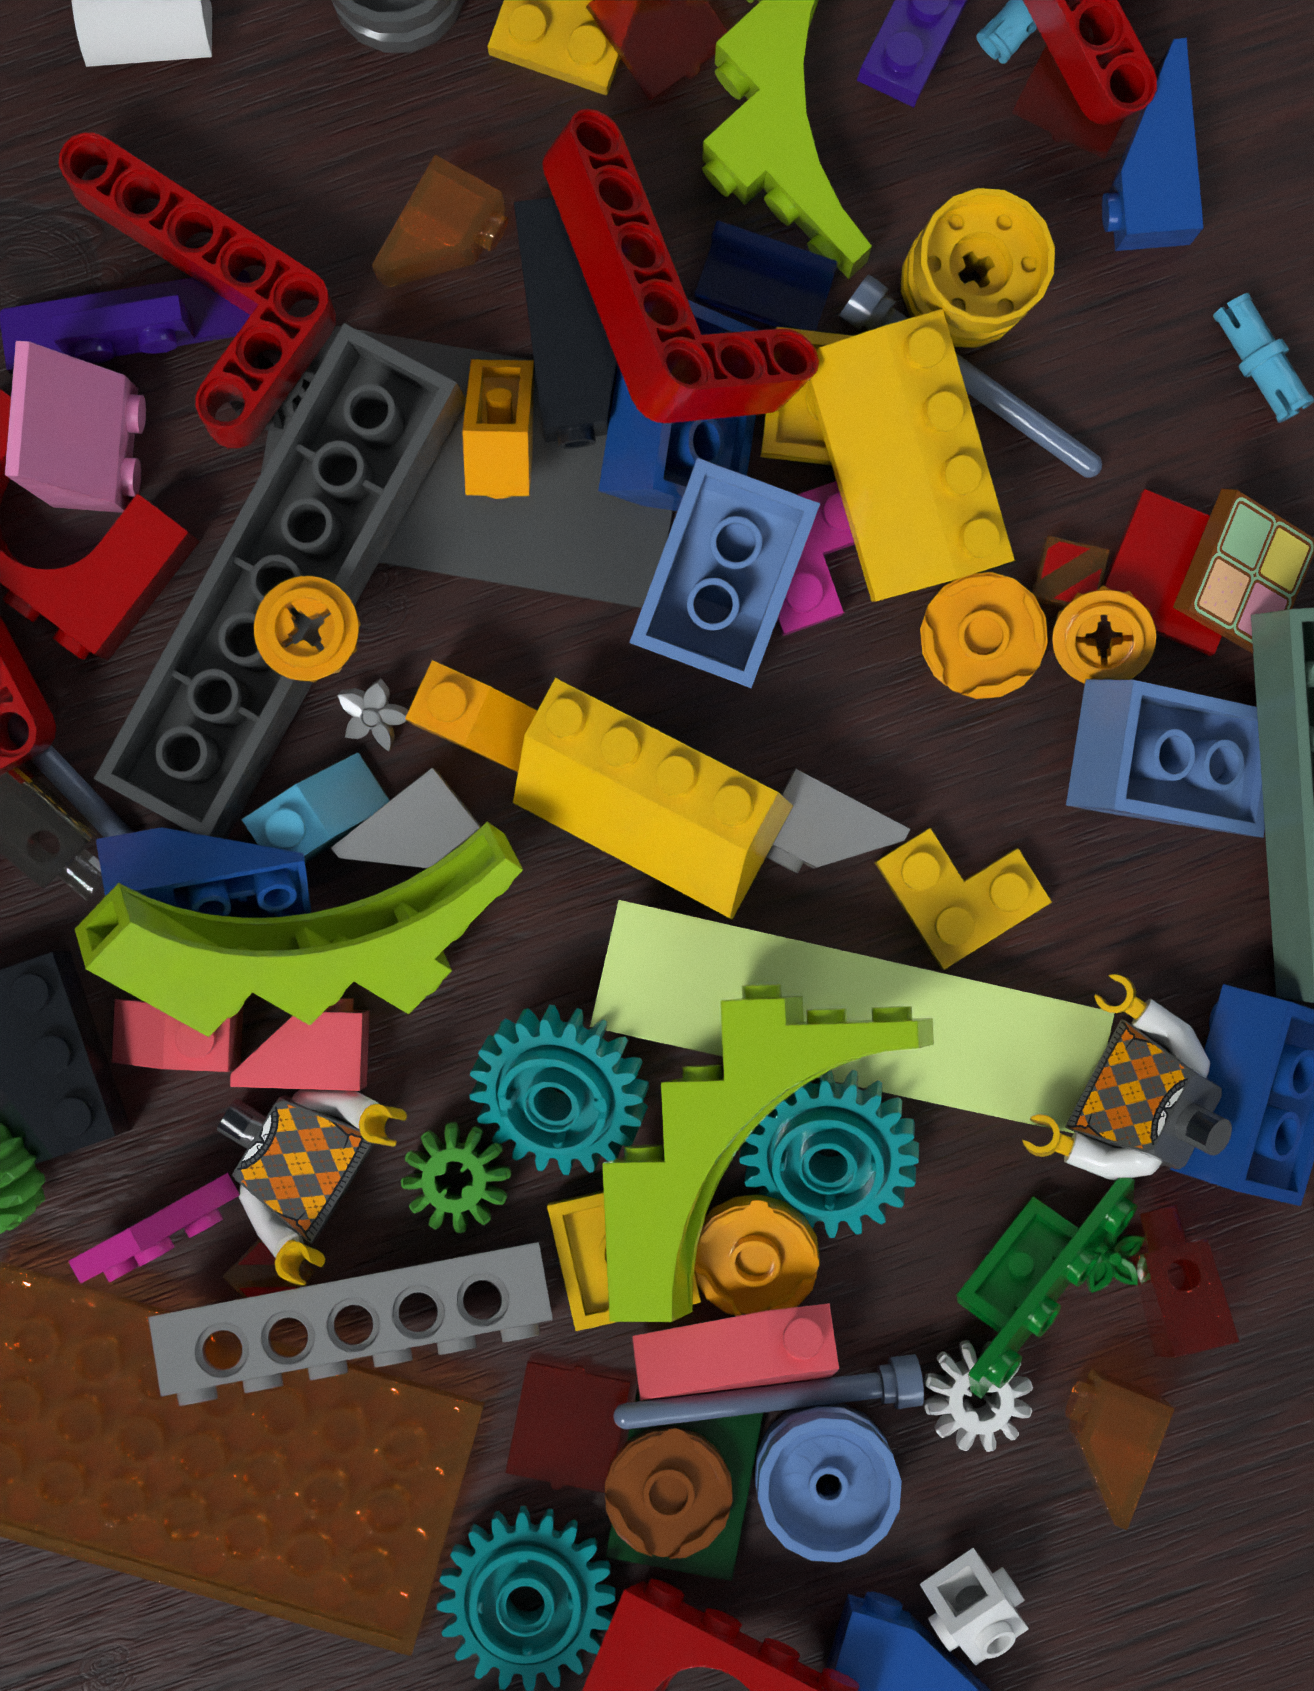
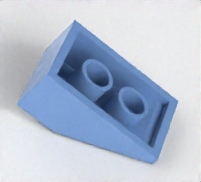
M697 458L629 643L752 688L820 503Z
M1086 679L1066 806L1263 838L1265 822L1257 707L1137 680Z

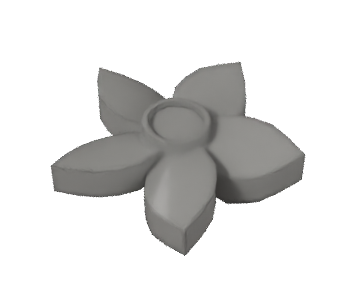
M381 678L375 681L366 692L357 688L341 690L337 695L340 704L348 714L353 716L347 725L345 738L359 739L367 735L371 730L377 742L387 751H390L395 739L394 730L391 725H400L406 722L405 718L409 710L400 705L389 704L390 691Z

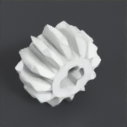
M961 1341L959 1346L962 1357L961 1361L955 1364L949 1354L941 1352L937 1356V1360L947 1372L946 1375L941 1376L935 1373L925 1375L924 1383L926 1387L940 1394L926 1399L923 1406L928 1415H942L934 1427L940 1437L944 1438L958 1430L956 1443L959 1449L968 1451L973 1445L976 1434H979L987 1452L994 1451L996 1449V1440L993 1432L1001 1429L1007 1438L1015 1440L1019 1436V1432L1009 1420L1010 1417L1015 1416L1023 1419L1031 1416V1407L1016 1398L1032 1391V1383L1027 1377H1014L1021 1366L1020 1363L1011 1379L1001 1389L995 1385L989 1388L987 1392H992V1396H983L987 1403L980 1408H973L969 1400L963 1399L964 1394L972 1396L969 1390L968 1374L979 1358H976L975 1350L970 1341ZM992 1341L986 1342V1344L982 1348L980 1357L988 1348V1346L992 1343Z

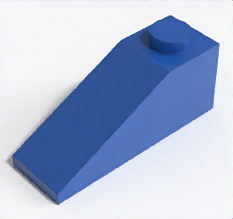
M1187 38L1174 39L1162 58L1156 72L1157 90L1153 100L1141 110L1110 187V193H1104L1103 227L1105 232H1114L1115 251L1191 245L1203 229Z
M866 1592L864 1599L847 1594L826 1668L839 1671L855 1680L859 1684L858 1691H991L909 1612L903 1611V1604L900 1601L877 1592Z

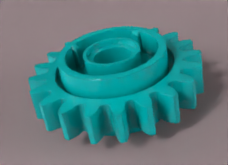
M549 1005L541 1022L529 1008L523 1009L516 1024L505 1018L501 1021L494 1036H487L478 1052L479 1057L470 1072V1076L477 1080L470 1093V1099L475 1102L485 1103L477 1117L478 1122L483 1124H499L491 1141L493 1143H503L508 1139L515 1141L516 1145L513 1149L512 1158L516 1161L524 1157L528 1151L535 1153V1164L538 1171H543L550 1158H554L558 1161L563 1175H569L576 1159L581 1162L588 1172H594L601 1156L607 1161L615 1160L618 1158L622 1146H631L633 1144L639 1126H641L648 1109L643 1100L648 1091L649 1082L636 1079L643 1063L641 1058H621L628 1039L624 1036L610 1042L604 1040L603 1036L607 1028V1021L603 1019L594 1024L591 1029L584 1028L583 1013L578 1008L573 1012L568 1022L561 1021L560 1014L555 1005ZM552 1087L558 1088V1089L562 1090L563 1092H565L566 1094L559 1093V1092H557L556 1090H554Z
M831 1070L821 1076L819 1084L809 1082L781 1102L746 1139V1142L741 1146L739 1158L741 1164L747 1165L744 1183L746 1187H760L759 1195L788 1203L805 1216L812 1229L817 1221L824 1222L829 1238H835L840 1221H846L856 1235L862 1234L863 1215H868L872 1220L882 1225L886 1222V1203L890 1206L902 1208L905 1199L904 1187L915 1186L916 1167L914 1164L919 1163V1143L912 1141L915 1138L914 1119H900L902 1116V1100L899 1097L881 1103L882 1082L879 1080L862 1091L858 1089L857 1071L851 1070L846 1076L845 1081L842 1084H837L834 1081V1075ZM834 1149L840 1152L841 1155L827 1157L819 1154L817 1151Z
M521 1506L516 1525L510 1526L500 1511H496L492 1518L493 1534H487L483 1528L473 1524L470 1527L468 1536L474 1549L461 1544H455L451 1550L450 1557L461 1569L444 1568L440 1576L439 1582L445 1587L454 1590L453 1592L440 1595L436 1604L437 1610L455 1614L444 1623L441 1631L443 1637L462 1635L464 1638L460 1641L454 1656L456 1660H464L472 1654H477L479 1659L474 1677L480 1679L492 1667H496L500 1670L499 1689L502 1690L508 1687L514 1674H521L526 1691H533L537 1674L541 1672L545 1673L547 1680L554 1688L559 1687L561 1664H566L572 1671L580 1675L584 1671V1659L579 1649L598 1654L602 1640L592 1629L608 1630L613 1618L611 1613L598 1607L615 1601L616 1591L614 1587L597 1584L610 1574V1562L605 1560L589 1562L597 1550L598 1541L593 1537L584 1540L580 1544L574 1543L578 1521L575 1519L568 1522L561 1531L554 1530L553 1509L548 1508L543 1514L541 1522L538 1525H534L531 1523L527 1507ZM530 1586L540 1592L544 1603L535 1610L523 1611L511 1602L509 1594L518 1587Z

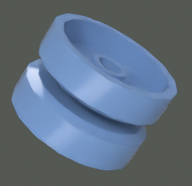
M845 1403L788 1409L768 1427L756 1451L754 1479L758 1501L766 1525L785 1548L811 1561L839 1563L866 1554L888 1534L900 1510L902 1481L885 1435L867 1414ZM825 1474H832L838 1477V1481L832 1486L826 1480H824L821 1487L816 1486L818 1479Z

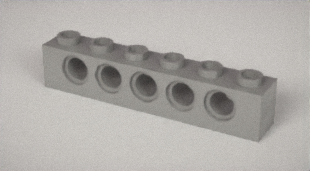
M539 1242L148 1317L160 1395L166 1396L177 1393L179 1406L217 1399L216 1386L243 1381L244 1393L283 1386L282 1373L308 1368L309 1380L348 1373L346 1360L372 1355L374 1368L413 1360L412 1347L437 1343L439 1355L477 1348L475 1335L498 1330L501 1332L502 1342L539 1336L540 1329L538 1323L553 1320ZM479 1280L493 1284L500 1296L497 1311L486 1319L472 1317L467 1313L463 1304V1296L470 1284ZM412 1293H424L435 1302L437 1308L436 1319L426 1330L411 1331L404 1327L399 1319L400 1304L405 1297ZM349 1305L364 1307L373 1319V1330L370 1336L358 1344L344 1342L335 1331L337 1314ZM283 1318H295L302 1322L307 1329V1345L298 1355H281L272 1346L271 1331L274 1325ZM220 1330L234 1333L242 1344V1356L239 1362L229 1369H221L214 1366L206 1354V1345L209 1338Z

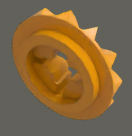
M299 576L281 582L264 597L255 616L254 637L260 655L277 673L288 679L316 682L331 674L339 673L350 656L357 651V639L361 623L352 600L341 588L323 578ZM295 607L300 614L306 615L311 620L317 619L319 616L325 617L331 613L323 619L325 623L318 629V633L322 638L320 642L324 646L322 651L305 640L299 641L297 644L291 643L285 647L293 641L292 637L299 630L295 623L296 617L291 612L292 608Z
M1103 585L1096 591L1086 594L1077 593L1073 601L1058 612L1052 635L1053 649L1061 667L1079 682L1085 684L1086 679L1130 680L1138 675L1150 661L1156 645V629L1149 608H1146L1130 591L1123 593L1110 590ZM1101 615H1107V621L1110 622L1112 631L1123 633L1121 637L1111 639L1110 648H1107V658H1101V652L1097 648L1095 639L1085 638L1086 633L1096 632L1098 622H1101Z

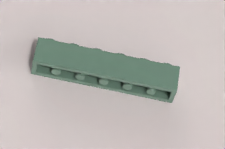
M1301 608L1251 615L1276 997L1314 1003V608Z

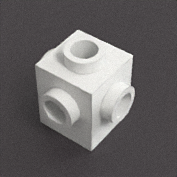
M974 1548L920 1584L936 1610V1613L928 1617V1620L945 1647L951 1652L960 1646L975 1666L986 1658H995L1008 1651L1016 1638L1029 1629L1015 1608L1024 1602L1025 1599L1003 1567L992 1573Z

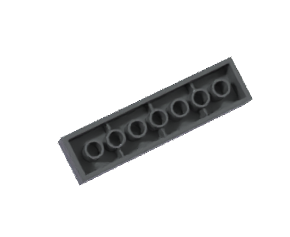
M343 323L95 775V780L192 833L228 839L313 683L288 679L273 670L260 655L254 637V620L260 603L270 590L283 581L299 576H315L337 585L350 597L353 605H356L466 404V398L457 382ZM295 607L292 608L291 612L296 617L295 623L299 630L292 637L293 641L285 647L291 643L297 644L299 641L305 640L322 651L324 646L320 642L322 638L318 633V629L325 623L323 619L331 613L325 617L319 616L317 619L311 620L306 615L300 614Z

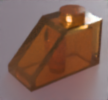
M434 155L372 264L378 281L388 287H393L475 264L484 248L490 252L495 249L508 225L509 218L503 215L506 208L502 192L441 157Z
M1091 1368L1086 1383L1078 1381L1073 1387L1067 1402L1065 1416L1071 1419L1068 1426L1103 1510L1115 1526L1128 1530L1175 1408L1160 1395Z

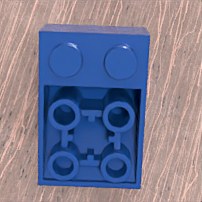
M162 827L96 839L105 896L120 883L157 901L177 908L210 915L267 918L311 913L303 853Z

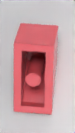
M341 997L336 1004L328 1007L311 1025L292 1016L231 1073L230 1087L362 1090L367 1087L370 1010H353L354 998Z
M115 999L112 1063L168 1070L214 1072L235 1070L241 1065L243 1006L238 1013L231 1018H227L207 1037L142 1000Z

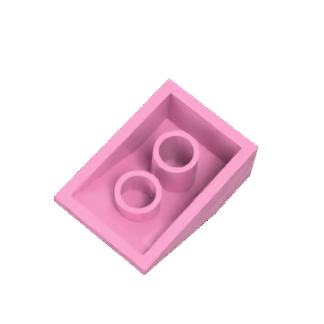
M16 341L5 476L53 508L123 513L129 505L130 496L135 497L140 490L141 465L138 458H133L135 433L142 434L145 427L146 402L144 396L138 395V388L123 374L32 342Z

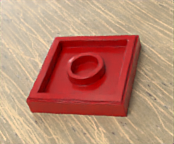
M1144 489L1139 494L1103 585L1110 590L1123 593L1130 591L1146 608H1149L1157 635L1211 656L1215 654L1222 636L1173 608L1210 515Z

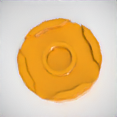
M991 571L975 573L944 585L928 604L920 628L922 654L933 675L952 691L975 699L1002 697L1025 685L1040 666L1048 643L1046 617L1035 595L1016 579Z
M764 1195L734 1197L714 1207L705 1217L697 1246L694 1267L697 1285L707 1300L725 1313L734 1316H741L743 1313L752 1314L798 1307L813 1290L820 1262L817 1235L805 1216L785 1201Z

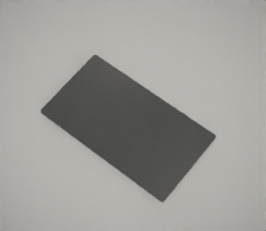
M334 327L331 336L318 352L322 362L341 327ZM358 330L457 382L465 398L467 396L471 359L531 360ZM534 365L533 460L530 496H511L504 499H494L488 496L465 495L462 433L465 413L464 405L379 563L642 608L668 539L673 511L641 506L598 491L607 435L595 436V444L575 449L559 448L558 441L545 442ZM268 430L261 473L285 430Z

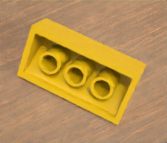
M943 309L888 324L815 349L819 359L818 371L807 383L871 601L875 602L949 582L1015 561Z
M557 678L554 679L524 735L513 798L514 804L730 919L734 918L793 807L779 792Z

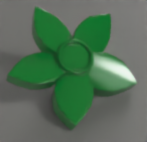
M1108 1233L1095 1250L1100 1257L1095 1268L1086 1279L1089 1292L1093 1293L1107 1287L1113 1277L1125 1284L1138 1285L1137 1270L1133 1263L1126 1259L1139 1251L1145 1238L1129 1234L1117 1239V1237Z

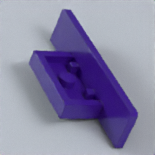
M243 269L236 280L242 283H251L249 273ZM186 278L4 308L0 311V326L6 369L10 374H13L16 341L32 342L74 358L97 364L109 361L116 356L140 352L150 354L164 353L175 349L177 346L235 337L250 315L194 278Z

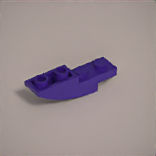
M895 0L861 66L857 81L914 108L932 71L935 70L968 0Z

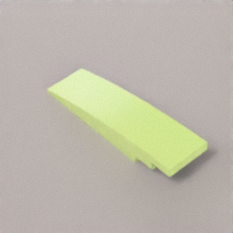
M619 900L590 1027H593L594 1024L603 1019L607 1021L606 1031L723 1057L721 1001L742 998L741 986L781 984L782 997L803 996L804 1022H807L806 1010L847 1008V1021L872 1020L871 1008L912 1006V1018H933L934 1045L917 1049L886 1051L862 1057L832 1069L834 1081L843 1083L851 1070H855L858 1072V1087L867 1089L869 1085L879 1080L882 1082V1092L1049 1128L1048 1126L1030 1121V1117L1034 1115H1047L1054 1119L1060 1131L1075 1133L1065 1128L1108 1045L1115 1013Z

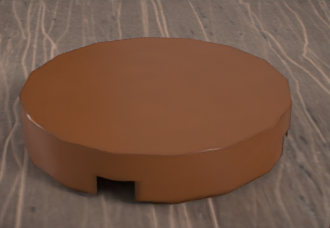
M679 1426L653 1427L630 1438L613 1457L605 1480L606 1512L617 1535L637 1552L652 1556V1554L659 1557L669 1556V1559L686 1558L708 1547L725 1528L733 1501L731 1473L720 1451L700 1433Z

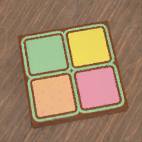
M1221 488L1173 608L1253 654L1251 615L1293 608L1314 556V538L1240 491Z

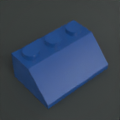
M688 300L701 335L758 331V329ZM618 365L598 491L641 506L678 511L697 458L747 476L756 415L676 423L652 421L636 408Z
M1223 984L1219 1000L1210 1013V1031L1204 1051L1210 1061L1207 1077L1222 1088V1097L1214 1113L1231 1122V1137L1225 1149L1219 1154L1213 1156L1194 1148L1184 1167L1181 1169L1170 1168V1170L1237 1192L1301 1206L1314 1162V1010L1290 1001Z

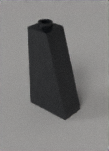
M554 197L514 202L544 439L545 442L558 441V447L562 449L587 447L596 443L595 436L607 435L618 363Z

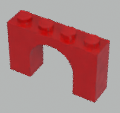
M1 389L0 506L3 494L11 481L10 478L5 476L11 397ZM138 493L94 550L80 561L63 568L46 570L23 565L8 548L0 526V583L9 589L2 599L32 622L40 614L59 627L53 638L80 659L85 660L89 653L92 652L94 655L109 661L200 541Z
M650 1579L648 1584L642 1581L623 1591L582 1691H665L679 1671L695 1667L713 1668L730 1674L743 1683L750 1691H858L859 1684L839 1671L824 1668L822 1673L800 1663L798 1661L800 1658L799 1652L789 1645L771 1638H765L762 1643L740 1632L742 1624L731 1615L712 1608H707L704 1613L682 1602L685 1595L678 1588L657 1579Z

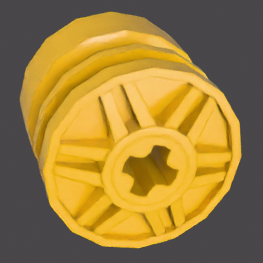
M976 188L953 196L932 215L924 229L912 243L903 262L901 293L909 316L912 318L943 309L954 347L977 348L1002 338L1043 298L1054 275L1055 246L1047 223L1028 201L1006 190ZM962 271L965 274L976 271L980 275L981 280L978 284L975 281H969L964 284L960 280L959 274Z

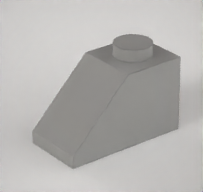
M431 768L332 846L331 849L342 859L429 868L462 845L482 826L440 773Z
M795 769L781 794L793 807L766 857L798 873L803 864L814 869L904 841L910 829Z

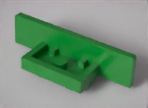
M1128 1177L1118 1178L1080 1228L1035 1197H1032L957 1293V1303L998 1332V1335L968 1374L970 1390L980 1399L983 1398L992 1385L1001 1389L1011 1379L1022 1360V1356L1017 1352L1032 1333L1039 1338L1050 1328L1061 1309V1305L1056 1301L1070 1283L1079 1287L1088 1278L1100 1257L1095 1250L1107 1234L1110 1233L1117 1237L1127 1227L1137 1210V1205L1133 1203L1134 1179Z

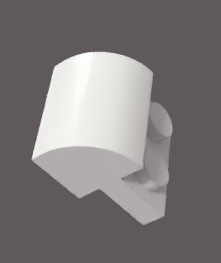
M72 0L77 37L86 67L212 57V5L210 0Z

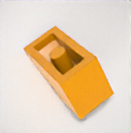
M471 359L462 430L465 495L488 496L494 499H504L511 496H530L533 460L534 360Z
M432 660L405 719L412 725L518 772L524 735L537 710L491 686Z

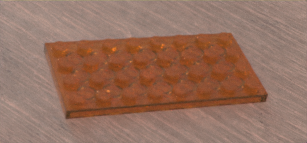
M0 1262V1537L412 1656L485 1402L347 1362L348 1373L309 1380L308 1368L282 1373L283 1386L244 1393L243 1381L216 1386L217 1399L179 1406L177 1393L166 1396L160 1395L148 1318L150 1316L171 1313L172 1311ZM217 1331L207 1342V1358L218 1368L229 1369L234 1367L242 1356L240 1339L230 1331ZM271 1340L273 1348L281 1355L295 1356L303 1351V1349Z

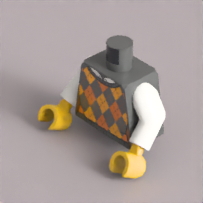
M1108 975L1125 986L1127 991L1125 1001L1119 1006H1112L1097 994L1094 996L1095 1000L1102 1010L1109 1013L1126 1012L1134 1018L1132 1024L1123 1019L1120 1020L1065 1128L1075 1132L1073 1136L1069 1137L1060 1133L1054 1119L1047 1115L1038 1114L1030 1117V1121L1051 1128L1054 1133L1053 1139L1048 1145L1042 1147L1022 1140L1024 1146L1030 1153L1040 1157L1049 1156L1054 1152L1065 1155V1163L1110 1180L1152 1175L1160 1165L1181 1169L1187 1164L1194 1148L1213 1156L1219 1154L1225 1149L1230 1140L1232 1125L1228 1119L1214 1113L1222 1097V1088L1207 1077L1210 1061L1194 1030L1190 1025L1154 1000L1148 999L1144 1002L1136 997L1134 984L1128 978L1122 975Z
M300 1089L294 1095L285 1094L279 1097L268 1116L238 1098L230 1105L221 1119L217 1131L247 1149L232 1176L240 1183V1196L238 1197L257 1235L276 1258L275 1268L281 1278L305 1287L307 1283L299 1275L301 1262L306 1259L319 1267L324 1265V1255L320 1251L305 1245L303 1239L312 1243L320 1236L375 1143L392 1147L396 1146L397 1141L387 1137L385 1124L388 1118L405 1121L407 1114L403 1109L380 1105L378 1102L357 1091Z

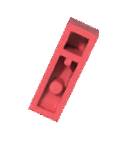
M830 1303L762 1311L632 1336L640 1401L831 1378L839 1370Z

